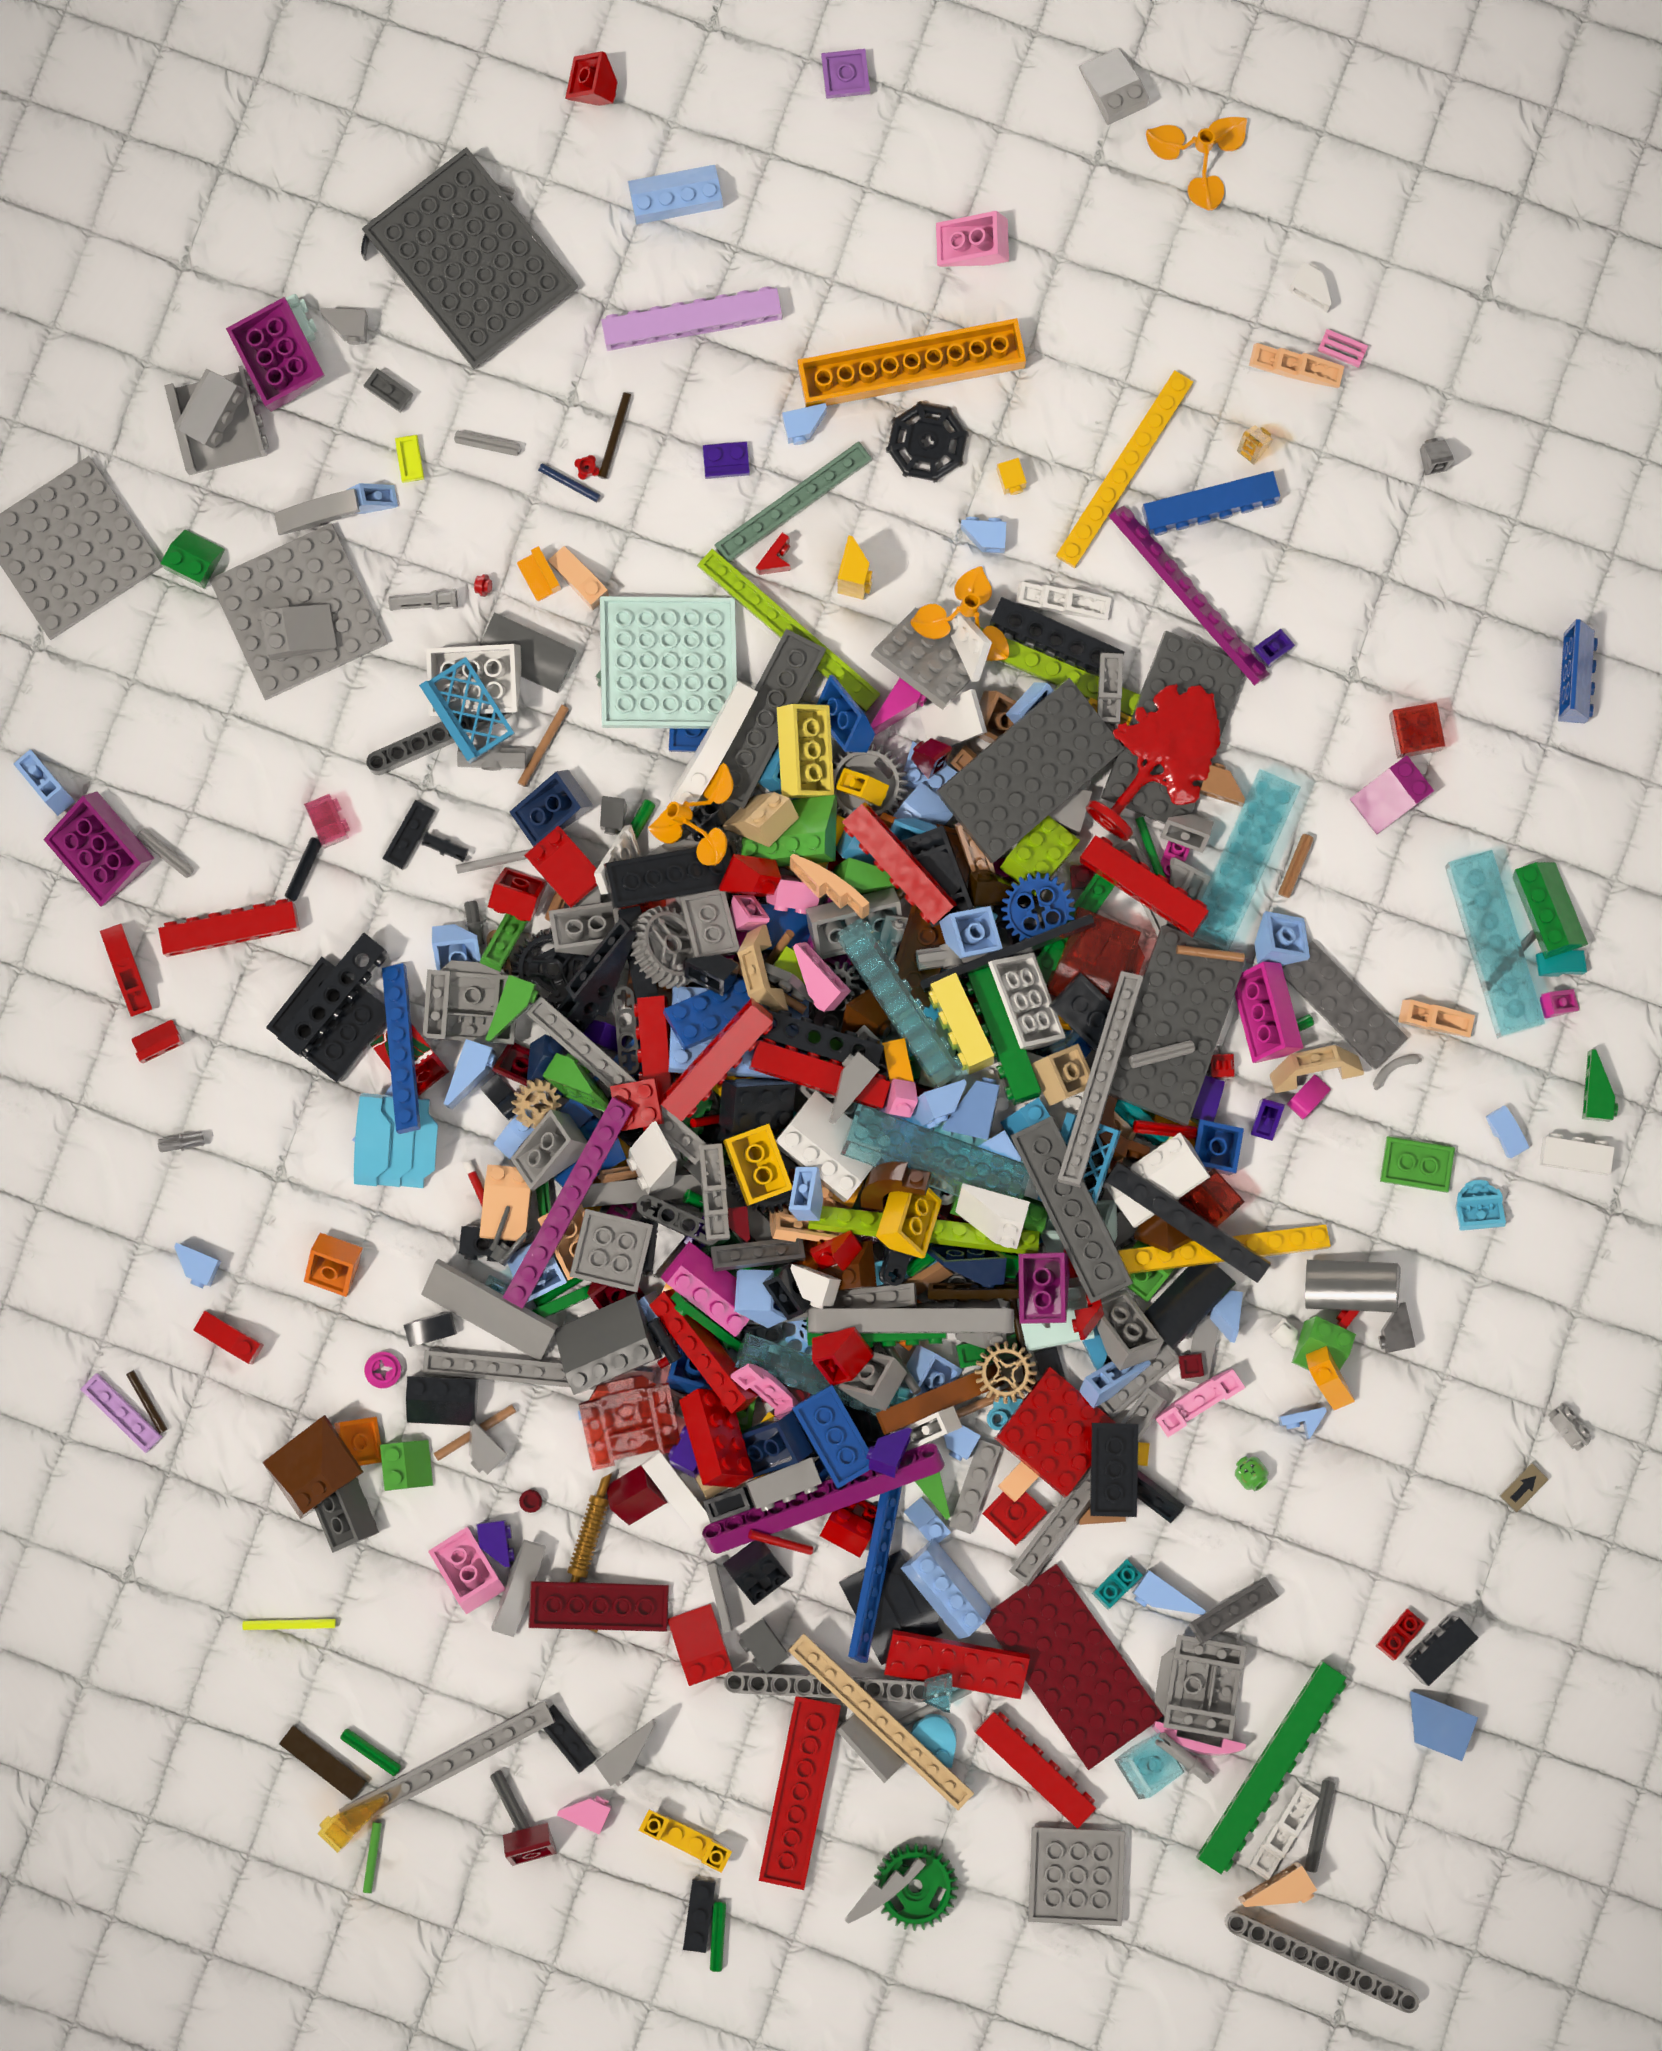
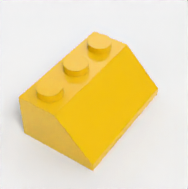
M848 535L837 578V593L864 600L865 593L869 594L871 590L873 571L869 570V562L854 537Z
M769 1124L723 1141L747 1206L792 1190L790 1179Z
M929 1187L926 1196L899 1191L890 1192L876 1237L891 1250L918 1258H925L942 1200Z

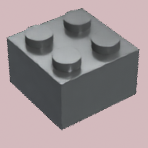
M764 1618L758 1620L739 1635L742 1638L739 1640L740 1645L746 1653L751 1651L755 1657L752 1659V1662L759 1672L764 1670L767 1674L790 1656Z

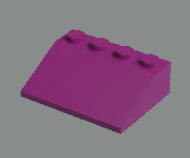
M285 297L226 328L261 400L271 412L291 402L325 376Z
M98 791L83 795L43 839L100 907L104 906L137 878L155 859Z

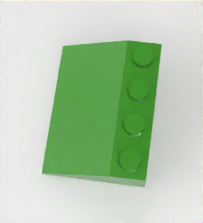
M828 795L791 800L799 818L770 847L746 837L742 838L741 855L776 860L778 867L790 866V856L793 854L814 863L835 861L837 796Z

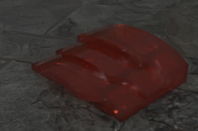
M1077 907L1074 920L1090 914L1096 926L1068 937L1056 970H1052L1046 985L1048 992L1058 996L1080 972L1112 1003L1121 971L1136 975L1140 973L1145 959L1138 944L1141 932Z
M643 1375L622 1378L597 1385L589 1400L578 1404L592 1471L615 1466L614 1460L658 1450L662 1454L669 1453L674 1445L677 1446L680 1441L669 1383L656 1384Z

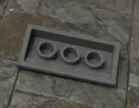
M495 612L480 643V646L520 645L521 677L555 693H558L577 654L575 649Z
M1307 1260L1305 1308L1397 1313L1401 1268L1398 1263Z

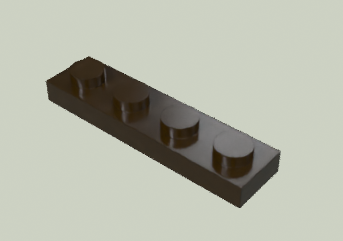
M1004 1282V1284L995 1285L993 1288L983 1287L979 1283H929L928 1299H933L935 1302H945L947 1299H956L959 1302L979 1299L980 1301L988 1302L1003 1298L1004 1301H1015L1016 1298H1019V1282Z

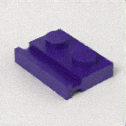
M747 442L703 445L705 479L750 475Z

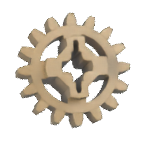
M537 1078L535 1082L527 1080L526 1087L523 1085L519 1086L521 1089L520 1093L514 1092L517 1100L511 1102L516 1106L512 1113L518 1115L516 1120L521 1122L522 1125L528 1128L531 1126V1128L535 1129L550 1109L556 1110V1108L561 1107V1104L556 1102L561 1096L555 1093L557 1088L552 1085L550 1086L551 1083L545 1080L542 1082V1080Z

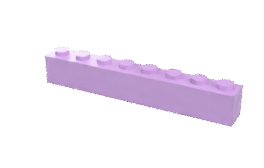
M767 286L760 288L756 292L744 290L734 296L722 294L711 300L700 298L689 304L677 302L667 308L655 306L645 312L633 310L628 312V315L619 316L618 314H611L606 316V319H601L607 351L778 321L782 320V312L777 288L772 289V287Z

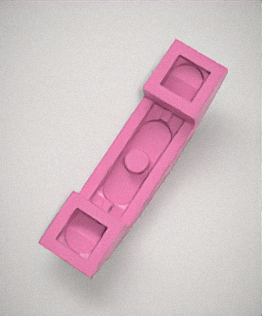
M747 1364L731 1374V1378L744 1390L751 1388L773 1407L775 1416L792 1411L791 1407L799 1403L776 1377L757 1365Z
M1233 1368L1208 1379L1181 1396L1156 1416L1155 1419L1167 1437L1187 1426L1186 1422L1222 1399H1229L1243 1390L1245 1386Z
M1155 1721L1152 1726L1157 1734L1160 1735L1165 1732L1186 1751L1196 1754L1222 1756L1243 1751L1246 1747V1744L1222 1739L1219 1747L1178 1737L1176 1736L1178 1730L1164 1728L1161 1722Z

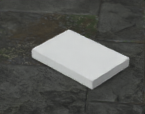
M970 689L956 695L943 710L935 704L919 711L927 741L933 738L954 747L987 733L975 689Z

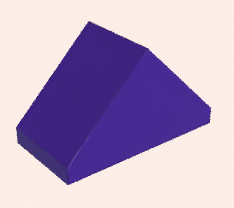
M594 1020L583 1032L597 1046L618 1053L615 1026ZM625 1036L621 1041L623 1047L625 1046L628 1036Z
M1262 1098L1258 1104L1251 1135L1273 1141L1285 1104Z

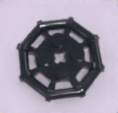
M919 401L916 405L898 417H893L891 420L892 428L886 452L894 459L903 472L902 475L904 477H915L936 483L940 478L958 466L961 467L964 462L962 460L969 433L965 431L951 407H940ZM925 413L939 415L940 418L939 420L925 418ZM915 415H919L920 419L915 424L909 426L905 423ZM948 420L955 432L949 433L943 423ZM900 429L906 431L904 443H898ZM926 436H930V440L934 441V443L926 447L921 442V439L924 440ZM950 440H957L955 454L948 451ZM904 449L907 451L908 456L911 458L908 464L899 451ZM945 457L950 460V462L938 470L936 469L935 463H939ZM915 464L930 465V471L914 468Z

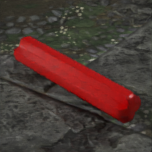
M1135 1120L1132 1128L1134 1133L1174 1137L1181 1133L1185 1138L1195 1139L1197 1135V1127L1141 1120Z

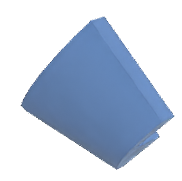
M1410 1691L1414 1742L1462 1761L1478 1717Z

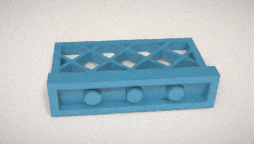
M466 657L431 680H426L419 685L470 764L477 760L479 756L515 734ZM463 665H466L470 671L468 680L455 678L457 669ZM472 676L474 677L476 682L471 681ZM441 679L451 680L449 692L439 691L435 683ZM454 681L467 684L464 696L452 694ZM470 685L481 688L480 700L467 697ZM442 695L447 696V701H445ZM484 695L486 696L488 701L483 700ZM451 697L463 699L460 712L450 709ZM466 700L479 703L476 715L464 713ZM482 703L493 707L492 718L479 716ZM496 713H497L498 717L500 718V720H496V719H495ZM454 714L460 715L459 720H457ZM463 716L475 718L473 731L463 729L461 726ZM478 719L491 721L488 734L476 732ZM494 722L504 724L508 731L500 737L491 735ZM466 733L472 734L471 740ZM475 735L487 737L486 746L477 751L473 745Z
M1067 1112L1061 1128V1133L1067 1146L1077 1117L1076 1113ZM1101 1123L1099 1125L1101 1130L1097 1132L1095 1138L1099 1149L1091 1152L1088 1162L1092 1170L1084 1175V1178L1094 1174L1097 1180L1095 1187L1089 1190L1090 1193L1093 1192L1092 1198L1095 1204L1098 1201L1121 1133L1120 1130ZM1105 1131L1113 1133L1111 1142L1103 1146L1099 1135ZM1101 1152L1104 1162L1103 1165L1096 1168L1091 1157Z

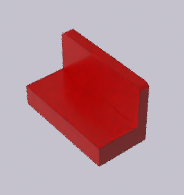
M172 1020L132 1038V1043L137 1051L135 1054L139 1062L143 1064L184 1044Z

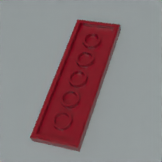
M530 1581L528 1628L667 1632L669 1585Z

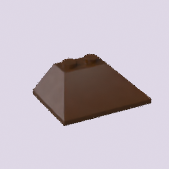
M326 1415L319 1418L262 1462L300 1519L316 1509L318 1504L338 1489L349 1484L364 1473Z

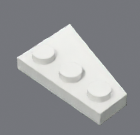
M958 613L951 621H948L951 628L949 633L971 682H979L992 642L969 617Z
M625 825L594 873L601 894L610 893L603 864L642 857L632 825Z

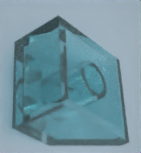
M1157 1733L1131 1747L1114 1760L1138 1800L1151 1798L1184 1773L1179 1762L1155 1744L1156 1739L1163 1741L1158 1737L1161 1733Z

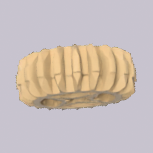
M1005 1341L1004 1348L1000 1349V1345L997 1342L995 1343L996 1351L993 1352L990 1346L987 1347V1351L990 1353L989 1356H986L984 1353L980 1354L985 1361L984 1363L981 1361L976 1362V1365L982 1366V1370H975V1374H982V1378L976 1379V1383L984 1382L985 1385L980 1388L981 1392L987 1388L990 1390L986 1395L987 1398H990L994 1393L996 1394L995 1402H998L1000 1396L1004 1397L1003 1403L1007 1404V1397L1011 1396L1013 1403L1017 1402L1016 1394H1019L1022 1399L1025 1398V1395L1021 1392L1023 1389L1031 1392V1388L1026 1385L1028 1382L1035 1384L1036 1381L1029 1377L1030 1375H1037V1371H1030L1029 1367H1034L1036 1363L1027 1362L1032 1355L1029 1353L1024 1357L1022 1355L1025 1352L1024 1347L1019 1352L1016 1351L1017 1343H1013L1012 1349H1009L1008 1341ZM1008 1353L1015 1355L1019 1359L1011 1364H1005L998 1355ZM993 1360L998 1371L993 1378L988 1380L986 1371L989 1362ZM999 1362L1006 1369L1016 1365L1012 1369V1373H1010L1012 1374L1011 1379L1013 1383L1005 1376L995 1380L1000 1376L999 1373L1002 1372L1000 1371ZM1024 1364L1025 1378L1019 1386L1014 1378V1373ZM1000 1381H1006L1014 1390L1002 1392L992 1386Z

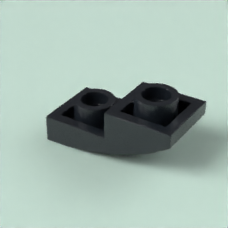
M451 1312L403 1325L409 1347L457 1334Z

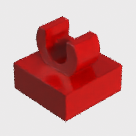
M1213 1054L1210 1061L1212 1078L1235 1077L1234 1054Z

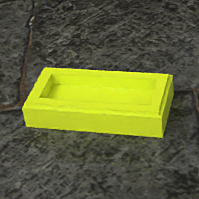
M411 435L395 438L402 483L425 480L418 436Z

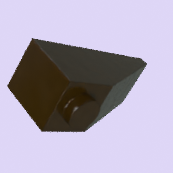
M988 870L970 872L968 891L973 906L1008 905L1002 899L1010 897L1006 890H1014L1011 885L1014 881ZM1032 894L1034 902L1038 903V898ZM1022 895L1018 898V903L1030 904L1031 899L1026 895Z

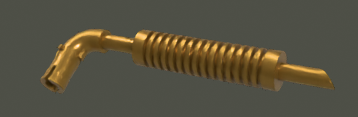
M612 1473L601 1478L596 1496L590 1495L589 1497L590 1504H587L589 1508H586L588 1512L584 1514L586 1515V1517H583L585 1522L582 1521L584 1525L580 1527L582 1528L579 1531L581 1535H578L579 1539L576 1540L578 1544H575L577 1548H574L576 1552H573L572 1555L574 1557H571L573 1562L570 1561L572 1565L567 1570V1573L572 1574L570 1582H580L581 1577L587 1578L588 1576L587 1569H590L588 1565H591L589 1561L593 1559L591 1558V1556H594L592 1551L595 1552L593 1548L597 1546L595 1542L598 1543L596 1538H599L598 1533H601L599 1529H602L600 1525H603L601 1521L605 1519L603 1516H606L604 1511H607L608 1509L605 1508L609 1506V1500L605 1499Z

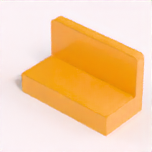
M538 546L531 550L532 555L518 561L517 565L535 599L541 601L560 591L561 587Z

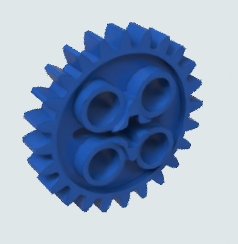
M1037 871L1036 878H1033L1028 873V880H1024L1020 876V884L1012 882L1011 885L1014 890H1006L1010 897L1003 898L1002 901L1008 904V906L1002 907L1001 911L1008 914L1003 916L1002 919L1010 921L1006 925V929L1013 927L1012 936L1019 933L1020 942L1024 938H1031L1068 923L1067 920H1074V916L1069 914V912L1076 910V907L1069 906L1074 901V898H1067L1071 890H1063L1065 882L1058 885L1057 876L1051 881L1049 880V873H1046L1044 878H1041L1039 871ZM1033 889L1036 890L1040 907L1044 906L1045 908L1042 909V917L1045 923L1044 929L1041 928L1037 911H1032L1035 908L1031 892ZM1044 889H1049L1052 891L1053 897L1051 900L1045 901L1041 899L1040 892ZM1022 895H1026L1031 899V903L1026 907L1020 906L1018 903V898ZM1050 911H1054L1059 915V919L1054 923L1046 919V914ZM1028 917H1032L1037 921V925L1032 929L1024 925V920Z

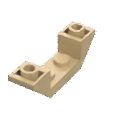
M763 924L747 933L737 952L747 993L756 1002L769 1006L770 1011L776 1013L779 1010L788 1011L783 989L770 988L761 951L771 947L772 944L767 925Z
M1337 1045L1290 1054L1270 1074V1080L1275 1093L1297 1089V1076L1338 1068L1341 1078L1347 1079L1364 1075V1070L1357 1055Z

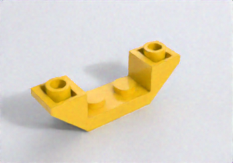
M651 1809L648 1810L638 1830L658 1841L662 1840L701 1860V1863L721 1873L732 1853L731 1850L714 1839Z

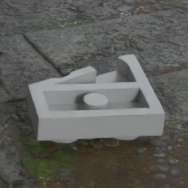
M1171 858L1170 885L1174 888L1180 887L1188 893V897L1194 901L1196 899L1201 900L1211 877L1177 858Z

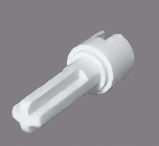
M1283 1319L1272 1329L1273 1333L1269 1335L1282 1348L1289 1347L1295 1352L1299 1340L1298 1330L1286 1319Z

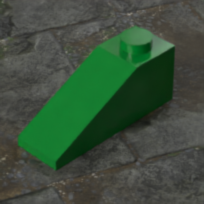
M1591 1049L1587 1053L1582 1119L1610 1122L1614 1120V1117H1617L1618 1103H1615V1095L1598 1052L1595 1049Z

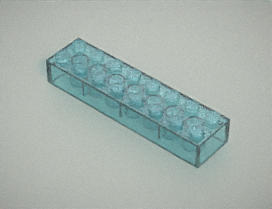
M1262 769L1258 770L1200 900L1207 906L1206 909L1209 910V913L1194 935V938L1221 950L1229 951L1297 798L1300 786Z
M1493 850L1448 862L1445 865V869L1497 1039L1541 1027L1545 1024Z
M859 918L839 931L836 939L901 1038L906 1040L908 1049L933 1087L936 1089L949 1084L962 1074L961 1068L963 1066L957 1056L952 1057L949 1053L950 1046L943 1036L939 1038L935 1032L938 1028L931 1017L926 1018L923 1010L925 1008L918 998L914 999L912 997L910 984L905 978L901 980L898 971L900 970L893 959L889 961L886 957L885 952L887 950L880 940L876 941L872 936L874 930L867 920L863 922Z
M859 1103L851 1119L841 1151V1155L874 1167L886 1162H908V1168L931 1172L930 1187L959 1197L962 1183L1023 1200L1029 1179V1174L1022 1162Z

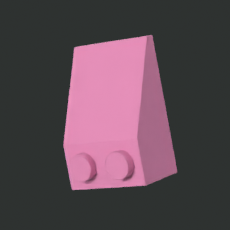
M998 211L936 223L937 265L939 267L986 266L1009 262L1008 219Z
M468 1527L428 1551L457 1602L466 1614L505 1590L497 1573Z

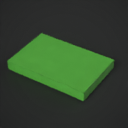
M1387 1136L1380 1182L1448 1193L1455 1147Z

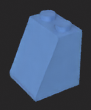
M982 1077V1081L976 1080L956 1107L955 1112L945 1122L942 1130L989 1140L1000 1085H996L997 1080Z

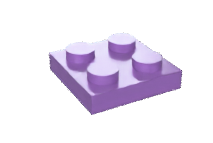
M865 49L821 53L826 99L870 94Z

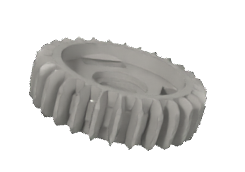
M872 743L867 753L846 752L847 755L845 757L839 753L838 756L841 761H832L836 766L833 769L834 795L837 796V814L843 811L842 817L846 819L853 812L854 808H858L862 803L866 802L835 789L843 769L849 767L852 771L868 775L889 785L886 797L882 802L883 808L874 812L879 817L883 812L894 816V807L896 809L900 808L898 801H905L901 793H908V790L902 788V785L909 783L907 780H902V777L906 776L907 772L899 771L904 765L902 763L895 764L898 761V757L890 758L891 750L884 754L883 746H880L877 751L875 744ZM878 759H881L894 773L890 779L874 764Z
M658 906L639 915L637 920L632 923V928L635 930L636 935L631 946L633 953L630 955L636 958L634 964H639L641 967L639 972L644 971L646 973L645 979L651 977L652 984L658 982L659 987L666 986L667 989L674 986L679 988L689 984L692 980L684 977L685 966L681 972L675 970L677 965L684 959L686 961L688 958H694L682 911L676 913L675 908L669 909L668 906ZM667 940L674 945V951L668 948Z

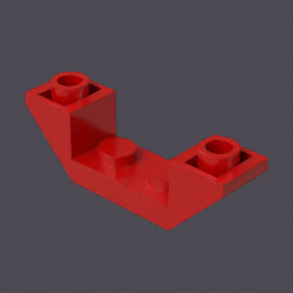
M1070 1259L1069 1279L1078 1277ZM1086 1295L1088 1308L1074 1310L1076 1319H1072L1074 1333L1079 1332L1080 1340H1085L1103 1317L1104 1311L1101 1299L1091 1303Z

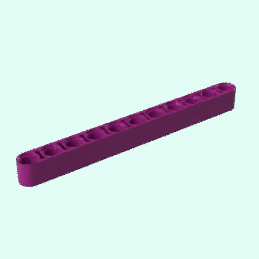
M924 1444L905 1452L895 1478L870 1469L838 1489L832 1479L817 1485L818 1490L805 1494L804 1491L796 1493V1499L783 1503L782 1499L774 1502L775 1507L762 1512L761 1508L755 1509L754 1507L713 1522L703 1529L702 1535L712 1553H722L755 1541L748 1538L750 1530L770 1535L934 1475L944 1468L945 1463L935 1444Z

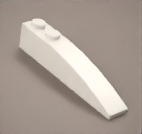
M737 681L669 795L671 802H678L680 804H683L684 801L698 802L734 740L758 691Z

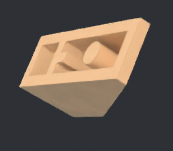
M565 546L547 560L592 610L600 604V596H609L605 586Z

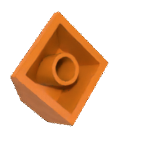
M320 1232L310 1251L304 1282L347 1297L360 1263L363 1248Z

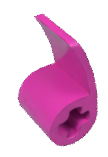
M1314 1074L1286 1105L1303 1120L1331 1089Z

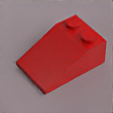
M559 826L524 855L570 908L597 886L594 876L596 867Z
M711 1604L668 1619L689 1686L734 1670Z

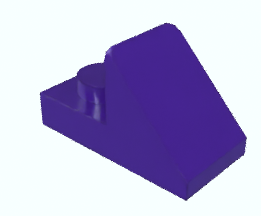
M1280 628L1256 645L1254 653L1267 668H1270L1280 657L1289 652L1295 644Z

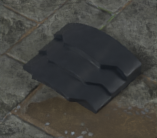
M900 1550L888 1556L871 1646L881 1665L886 1663L893 1630L936 1637L943 1633L938 1625L940 1616L901 1569L907 1561ZM865 1569L839 1582L855 1615L857 1613Z

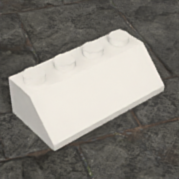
M1178 1133L1129 1167L1175 1199H1179L1210 1178L1192 1144L1181 1133ZM1105 1183L1113 1200L1134 1228L1155 1215L1109 1183Z

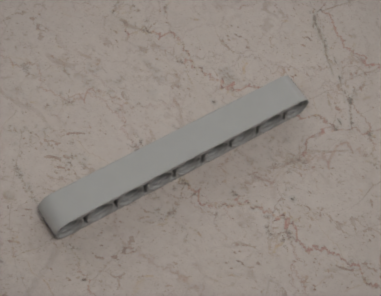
M808 1309V1333H833L855 1327L859 1333H1014V1309Z
M732 1671L727 1674L724 1680L725 1688L732 1693L839 1699L832 1692L824 1693L820 1687L822 1682L814 1675ZM735 1675L741 1679L740 1687H730L728 1680L731 1676ZM761 1677L765 1683L764 1687L759 1690L754 1689L751 1684L753 1678ZM852 1677L866 1691L869 1684L877 1683L880 1686V1692L872 1696L876 1701L922 1703L930 1697V1688L927 1683L922 1681ZM778 1678H784L788 1683V1687L783 1691L775 1688L774 1683ZM802 1679L808 1680L811 1684V1688L807 1692H802L798 1689L797 1684ZM894 1684H899L903 1687V1693L899 1697H894L890 1693V1688ZM918 1685L926 1688V1695L922 1698H917L913 1694L914 1688Z
M1232 1911L1225 1917V1926L1236 1936L1405 2013H1413L1419 2007L1417 1995L1405 1987L1238 1911ZM1234 1917L1242 1919V1925L1238 1929L1230 1927V1921ZM1255 1927H1262L1263 1935L1257 1939L1253 1938L1252 1930ZM1279 1936L1283 1937L1285 1940L1283 1947L1275 1948L1273 1940ZM1299 1946L1306 1948V1954L1302 1958H1296L1294 1955L1295 1949ZM1320 1956L1327 1958V1964L1323 1968L1316 1966V1960ZM1341 1966H1347L1349 1969L1348 1975L1343 1978L1338 1977V1969ZM1362 1976L1370 1977V1984L1367 1987L1359 1986V1979ZM1387 1985L1390 1986L1391 1994L1388 1997H1382L1380 1994L1381 1988ZM1407 1995L1412 1996L1413 2003L1409 2007L1402 2006V1999Z

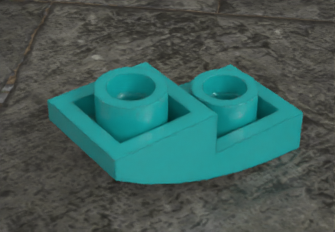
M1571 950L1544 959L1542 953L1536 954L1539 976L1559 977L1562 974L1583 975L1587 972L1584 950Z
M1126 1559L1092 1594L1109 1610L1143 1575Z

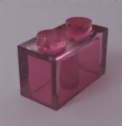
M327 794L304 804L324 849L349 839L347 832L351 830L346 819H341L339 811L342 809L337 798L333 799L330 794Z

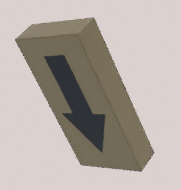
M1531 1463L1500 1494V1497L1515 1512H1518L1549 1479Z

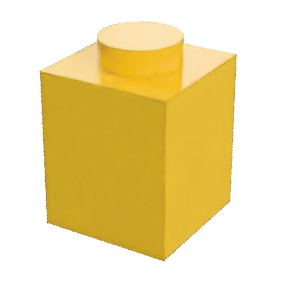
M1019 458L997 464L996 470L1004 495L1008 493L1016 495L1023 492L1027 482Z

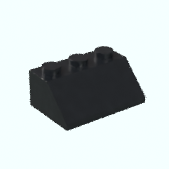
M407 1376V1423L470 1426V1422L473 1419L476 1421L479 1380Z

